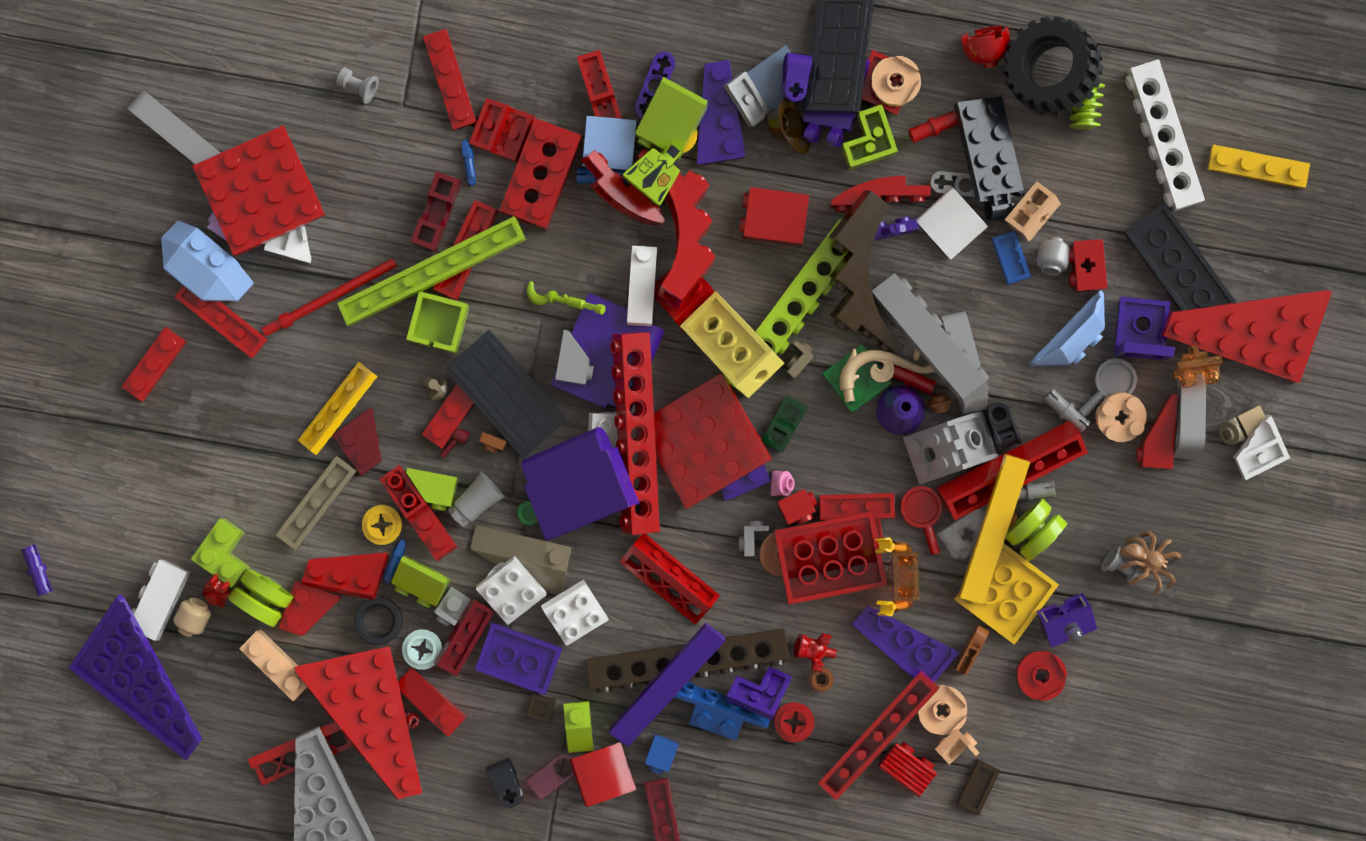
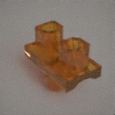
M1190 346L1189 354L1182 355V362H1177L1176 369L1172 371L1173 377L1179 378L1183 388L1195 386L1197 384L1196 375L1203 374L1205 384H1215L1220 380L1219 368L1223 362L1221 356L1208 357L1206 351L1199 352L1197 346Z

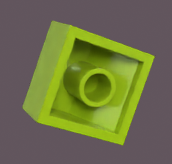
M402 556L391 583L396 585L395 591L407 597L411 593L418 597V603L430 608L431 605L438 606L451 579L408 556Z

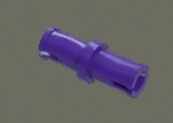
M37 545L21 549L28 567L27 575H31L37 596L52 592L53 589L45 572L47 567L42 563Z

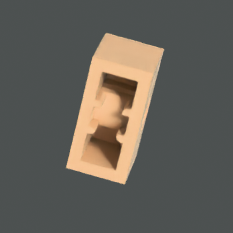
M1036 181L1005 220L1010 228L1030 242L1061 203L1055 194Z

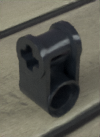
M1003 403L989 405L985 416L997 451L1000 452L1002 448L1015 443L1018 445L1022 444L1019 430L1013 420L1009 407ZM996 407H1000L1004 412V416L1000 421H996L992 417V411Z
M508 757L487 766L488 778L496 791L500 803L507 808L520 804L523 800V790L517 779L511 759ZM508 789L511 792L517 793L514 802L511 799L506 800L505 795L508 794Z

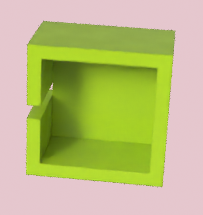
M419 291L406 340L427 347H431V344L434 343L433 347L435 349L457 354L470 306L466 303Z

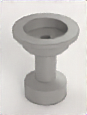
M344 67L337 77L336 85L342 88H346L349 85L358 89L362 102L365 104L369 103L376 93L379 78L373 76L362 81L352 76V70Z
M1117 545L1107 554L1101 565L1102 571L1120 570L1119 567L1125 564L1122 561L1121 547ZM1138 565L1120 570L1127 575V582L1144 573Z

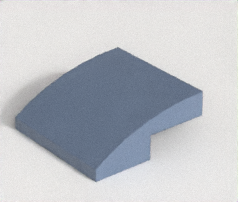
M786 45L747 72L770 111L777 108L780 102L785 99L781 94L783 61L786 52L791 53ZM795 86L789 87V92L793 94L798 93V88H795Z

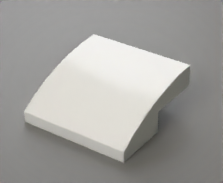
M953 187L916 219L917 223L950 259L955 257L988 227Z

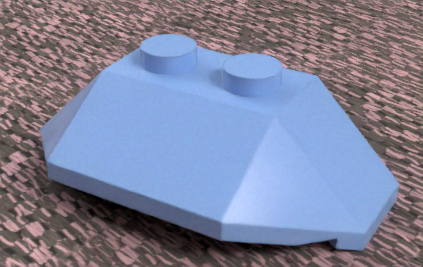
M178 220L161 237L164 270L201 301L238 302L253 286V281L239 263L198 228Z
M1101 290L1096 292L1028 364L1032 367L1068 366L1073 362L1076 365L1086 355L1083 352L1088 345L1094 347L1103 337L1100 333L1105 329L1104 293Z

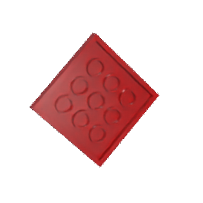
M284 125L193 165V169L234 257L326 216Z
M723 373L718 374L654 413L656 457L686 509L691 508L772 460Z

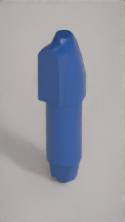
M464 140L462 141V157L465 165L466 179L468 184L473 187L476 184L474 154L469 141Z
M401 539L392 551V556L383 578L386 584L391 582L405 553L406 540Z

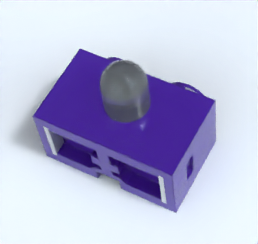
M1083 593L1064 600L1062 605L1057 606L1053 604L1036 611L1042 632L1050 647L1063 644L1069 640L1071 642H1079L1083 635L1097 630L1092 608Z

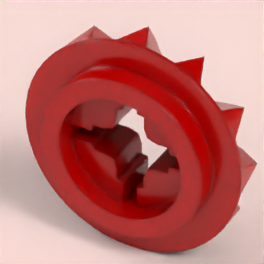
M798 702L787 703L778 710L775 716L776 731L786 741H803L810 736L814 729V716L811 710L804 704ZM795 711H797L798 720L805 722V724L797 725L794 733H792L791 724L784 722V720L792 719Z

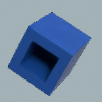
M655 734L645 764L649 765L648 770L661 775L663 771L669 772L679 742Z

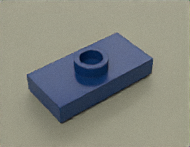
M1014 230L991 238L1006 285L1031 278L1016 231Z

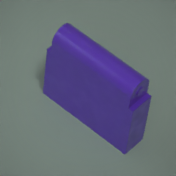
M588 293L585 300L586 303L605 305V312L603 315L595 313V311L585 308L581 310L572 331V336L589 358L590 366H594L592 381L587 380L586 386L556 381V369L550 385L606 409L608 405L616 408L613 401L615 380L611 373L612 366L614 365L613 354L610 350L612 334L639 331L650 332L652 363L665 330L654 324L652 326L627 325V308ZM631 352L627 356L628 364L633 360ZM630 378L628 382L629 389L634 386L633 378ZM634 402L630 405V413L633 409Z
M601 427L594 428L522 461V470L528 483L524 487L546 541L639 503L618 448H612L606 432Z

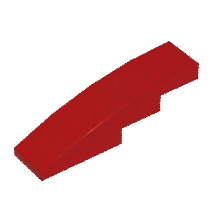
M597 50L576 57L594 116L622 119L601 51Z

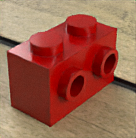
M805 489L776 502L786 525L795 521L800 525L812 519L811 513L816 512L814 506L818 505L811 491L807 493Z

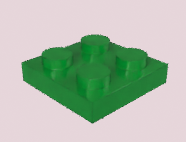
M863 344L855 348L857 354L867 351ZM851 351L823 372L822 375L849 411L853 413L892 383L890 380L883 383L875 382L870 377V368L873 364H876L879 370L881 368L875 361L866 363L855 374L859 375V378L854 382L855 388H853L855 401L845 402L843 390L840 391V374L852 353Z

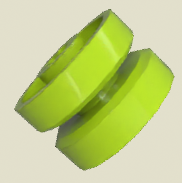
M1043 498L1031 506L1016 521L1015 525L1008 529L1005 537L1011 545H1017L1027 538L1019 551L1027 561H1031L1047 549L1068 524L1059 514L1051 516L1044 522L1050 514L1052 507Z
M247 568L240 580L251 591L242 587H234L228 599L254 618L275 627L281 618V614L271 603L280 608H287L294 597L269 577Z

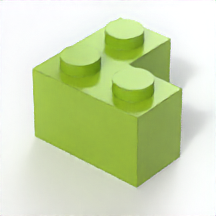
M882 105L857 114L856 118L863 137L843 143L841 147L848 171L896 156L898 152Z
M220 518L191 560L211 574H217L218 579L224 583L228 581L231 588L238 587L241 582V576L247 568L250 569L251 567L231 554V552L245 532L225 518Z

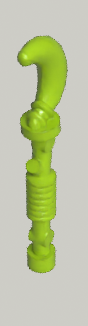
M529 281L527 286V296L535 305H544L548 302L555 303L557 301L567 304L569 307L592 310L600 315H603L606 309L605 305L586 303L585 300L574 297L568 298L567 294L561 297L553 290L548 292V294L538 295L534 290V283L532 281Z

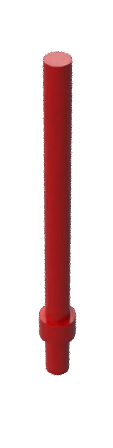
M391 258L290 313L285 312L279 315L277 320L261 328L264 335L267 337L281 328H289L294 325L293 322L394 269L397 267V264Z

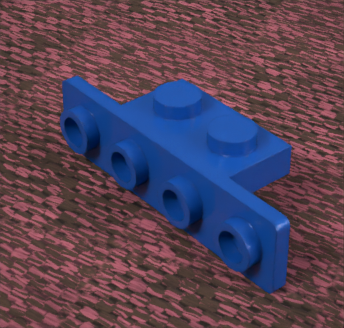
M687 682L674 696L675 698L695 704L689 725L733 740H737L743 721L763 728H768L769 719L726 701L727 696L719 694L715 690H707L695 686L691 682Z

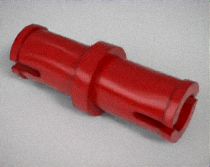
M952 110L935 119L933 117L928 118L927 122L909 128L908 134L912 143L915 144L930 136L937 137L940 135V132L958 126L956 113Z
M893 364V378L905 383L904 386L906 387L912 386L930 396L937 381Z

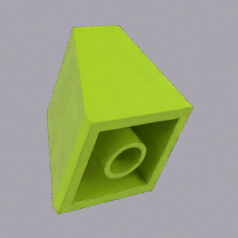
M663 77L635 132V138L639 139L637 143L647 149L654 147L660 151V154L669 144H672L681 152L680 156L676 159L679 161L707 111L708 101Z

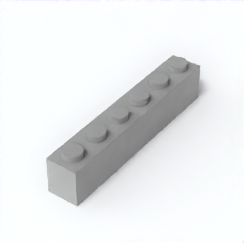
M894 273L872 290L874 300L961 403L967 407L989 390L988 375L981 367L977 369L971 363L974 360L966 349L962 351L956 345L958 341L950 331L945 332L941 328L943 323L935 313L930 315L925 309L928 307L925 301L919 295L915 297L912 294V287L904 277L900 280Z

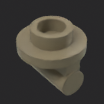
M430 377L422 379V384L431 389L429 393L430 399H441L446 394L448 381L445 378H441L438 381Z
M1237 417L1231 418L1220 425L1219 434L1226 444L1235 445L1246 440Z

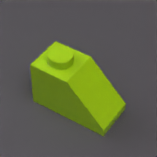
M407 468V475L424 500L432 503L431 508L446 511L447 506L452 507L457 488V477Z
M589 700L564 703L568 752L594 751Z

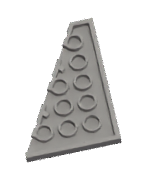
M318 726L296 736L294 841H375L320 727Z

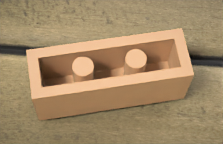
M257 630L239 648L292 701L298 700L307 690L306 685L294 673L293 667L298 665L262 630Z

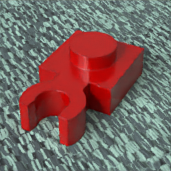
M214 574L204 586L202 596L211 605H218L224 608L229 601L228 597L231 593L228 590L230 583L228 581L222 583L219 581L218 575Z

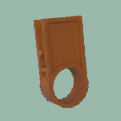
M979 625L976 626L954 669L968 675L988 637L989 630Z

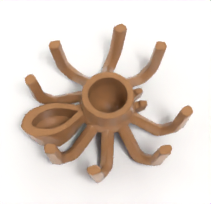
M1147 531L1140 533L1139 536H1150L1152 538L1150 550H1148L1146 542L1142 538L1131 537L1127 539L1125 543L1129 544L1136 541L1140 542L1142 547L1139 544H1129L1120 549L1122 556L1133 561L1121 565L1119 569L1124 570L1130 566L1138 565L1144 572L1129 581L1128 584L1130 586L1152 574L1157 581V587L1153 594L1157 595L1162 588V582L1156 571L1170 578L1167 588H1172L1176 580L1171 573L1164 571L1168 564V561L1164 559L1174 557L1173 561L1176 563L1181 558V554L1178 552L1161 554L1163 549L1172 543L1171 539L1165 540L1154 551L1157 538L1152 532Z

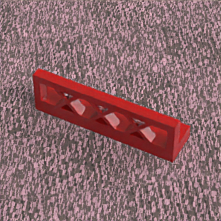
M642 534L619 561V563L694 625H697L720 597L716 591L647 534ZM633 554L641 561V565L634 564L628 558ZM650 572H655L659 575L661 581L652 579ZM669 588L676 589L680 597H674L670 593ZM688 604H694L701 612L696 615L689 609Z
M335 722L320 728L324 737L328 736L326 741L329 747L333 748L331 750L333 755L354 746L346 736L347 744L340 747L329 743L332 734L341 730ZM296 738L247 759L251 769L255 768L262 786L295 772V766L292 767L284 764L283 761L287 753L291 751L296 753ZM282 756L280 762L274 760L275 758ZM268 761L277 764L278 767L275 775L265 778L260 765ZM281 766L287 768V770L279 773Z

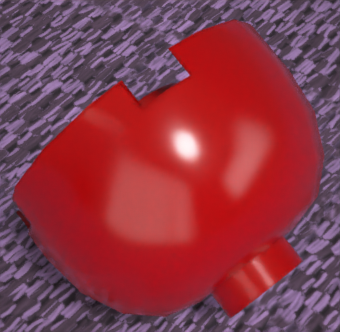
M1002 26L986 27L974 30L975 36L969 37L968 33L960 37L962 49L968 60L975 64H983L984 68L999 65L998 61L1003 59L1004 53L1010 50L1008 46L1010 42L1008 26H1005L1003 30Z

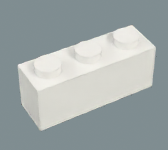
M159 560L158 563L154 562L148 574L151 579L147 586L144 585L138 595V599H140L137 609H132L145 636L154 641L160 640L191 573L166 560Z

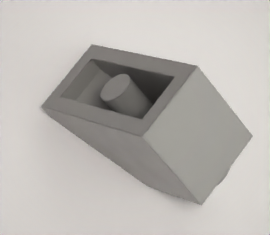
M564 330L556 381L586 386L587 380L592 381L594 366H590L589 358L568 330Z

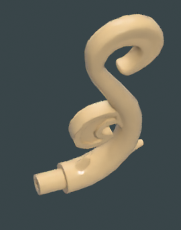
M853 349L840 374V391L843 390L845 402L855 401L853 394L854 382L859 378V375L855 374L862 365L872 361L883 363V368L880 370L876 364H873L870 368V377L878 383L887 382L892 378L894 373L893 364L921 374L935 371L930 365L921 367L891 352L869 350L857 354L856 349ZM917 349L914 351L913 359L915 361H918L919 356L921 355L917 351Z

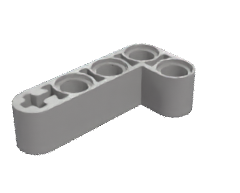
M966 312L941 316L942 329L945 332L950 331L958 341L956 345L961 351L966 349L974 360L971 363L977 369L981 367ZM986 391L967 407L958 399L962 415L987 410L988 392Z
M1180 358L1178 362V399L1174 458L1197 460L1204 449L1206 429V360Z

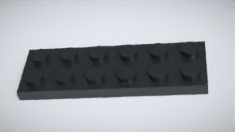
M1165 202L1123 232L1179 310L1237 303Z

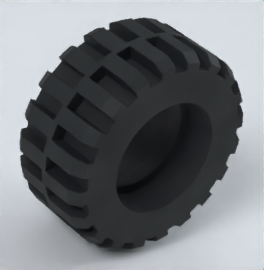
M1049 16L1041 17V22L1037 23L1035 20L1029 22L1027 29L1023 30L1021 28L1016 32L1019 35L1016 40H1010L1008 46L1011 49L1009 52L1004 53L1003 58L1007 65L1003 66V74L1007 77L1005 82L1012 91L1011 93L1024 106L1037 114L1044 115L1047 113L1049 116H1058L1059 112H1062L1064 115L1072 113L1071 108L1076 107L1080 109L1084 106L1082 102L1086 98L1090 100L1094 96L1092 90L1094 87L1098 88L1101 82L1098 74H1103V65L1100 63L1103 59L1102 54L1097 49L1098 45L1095 40L1076 22L1070 19L1066 21L1060 16H1055L1054 20ZM1054 47L1069 48L1073 54V63L1068 75L1061 82L1052 86L1043 87L1037 85L1033 78V70L1038 58L1044 52Z

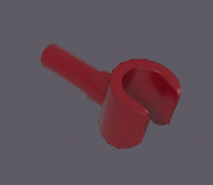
M463 429L455 431L452 440L440 455L445 458L457 442L465 445L470 433Z

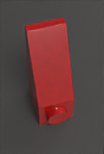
M1178 394L1168 395L1143 437L1140 447L1136 448L1135 461L1139 462V468L1173 469Z
M413 667L398 681L399 690L448 737L467 718L466 714Z

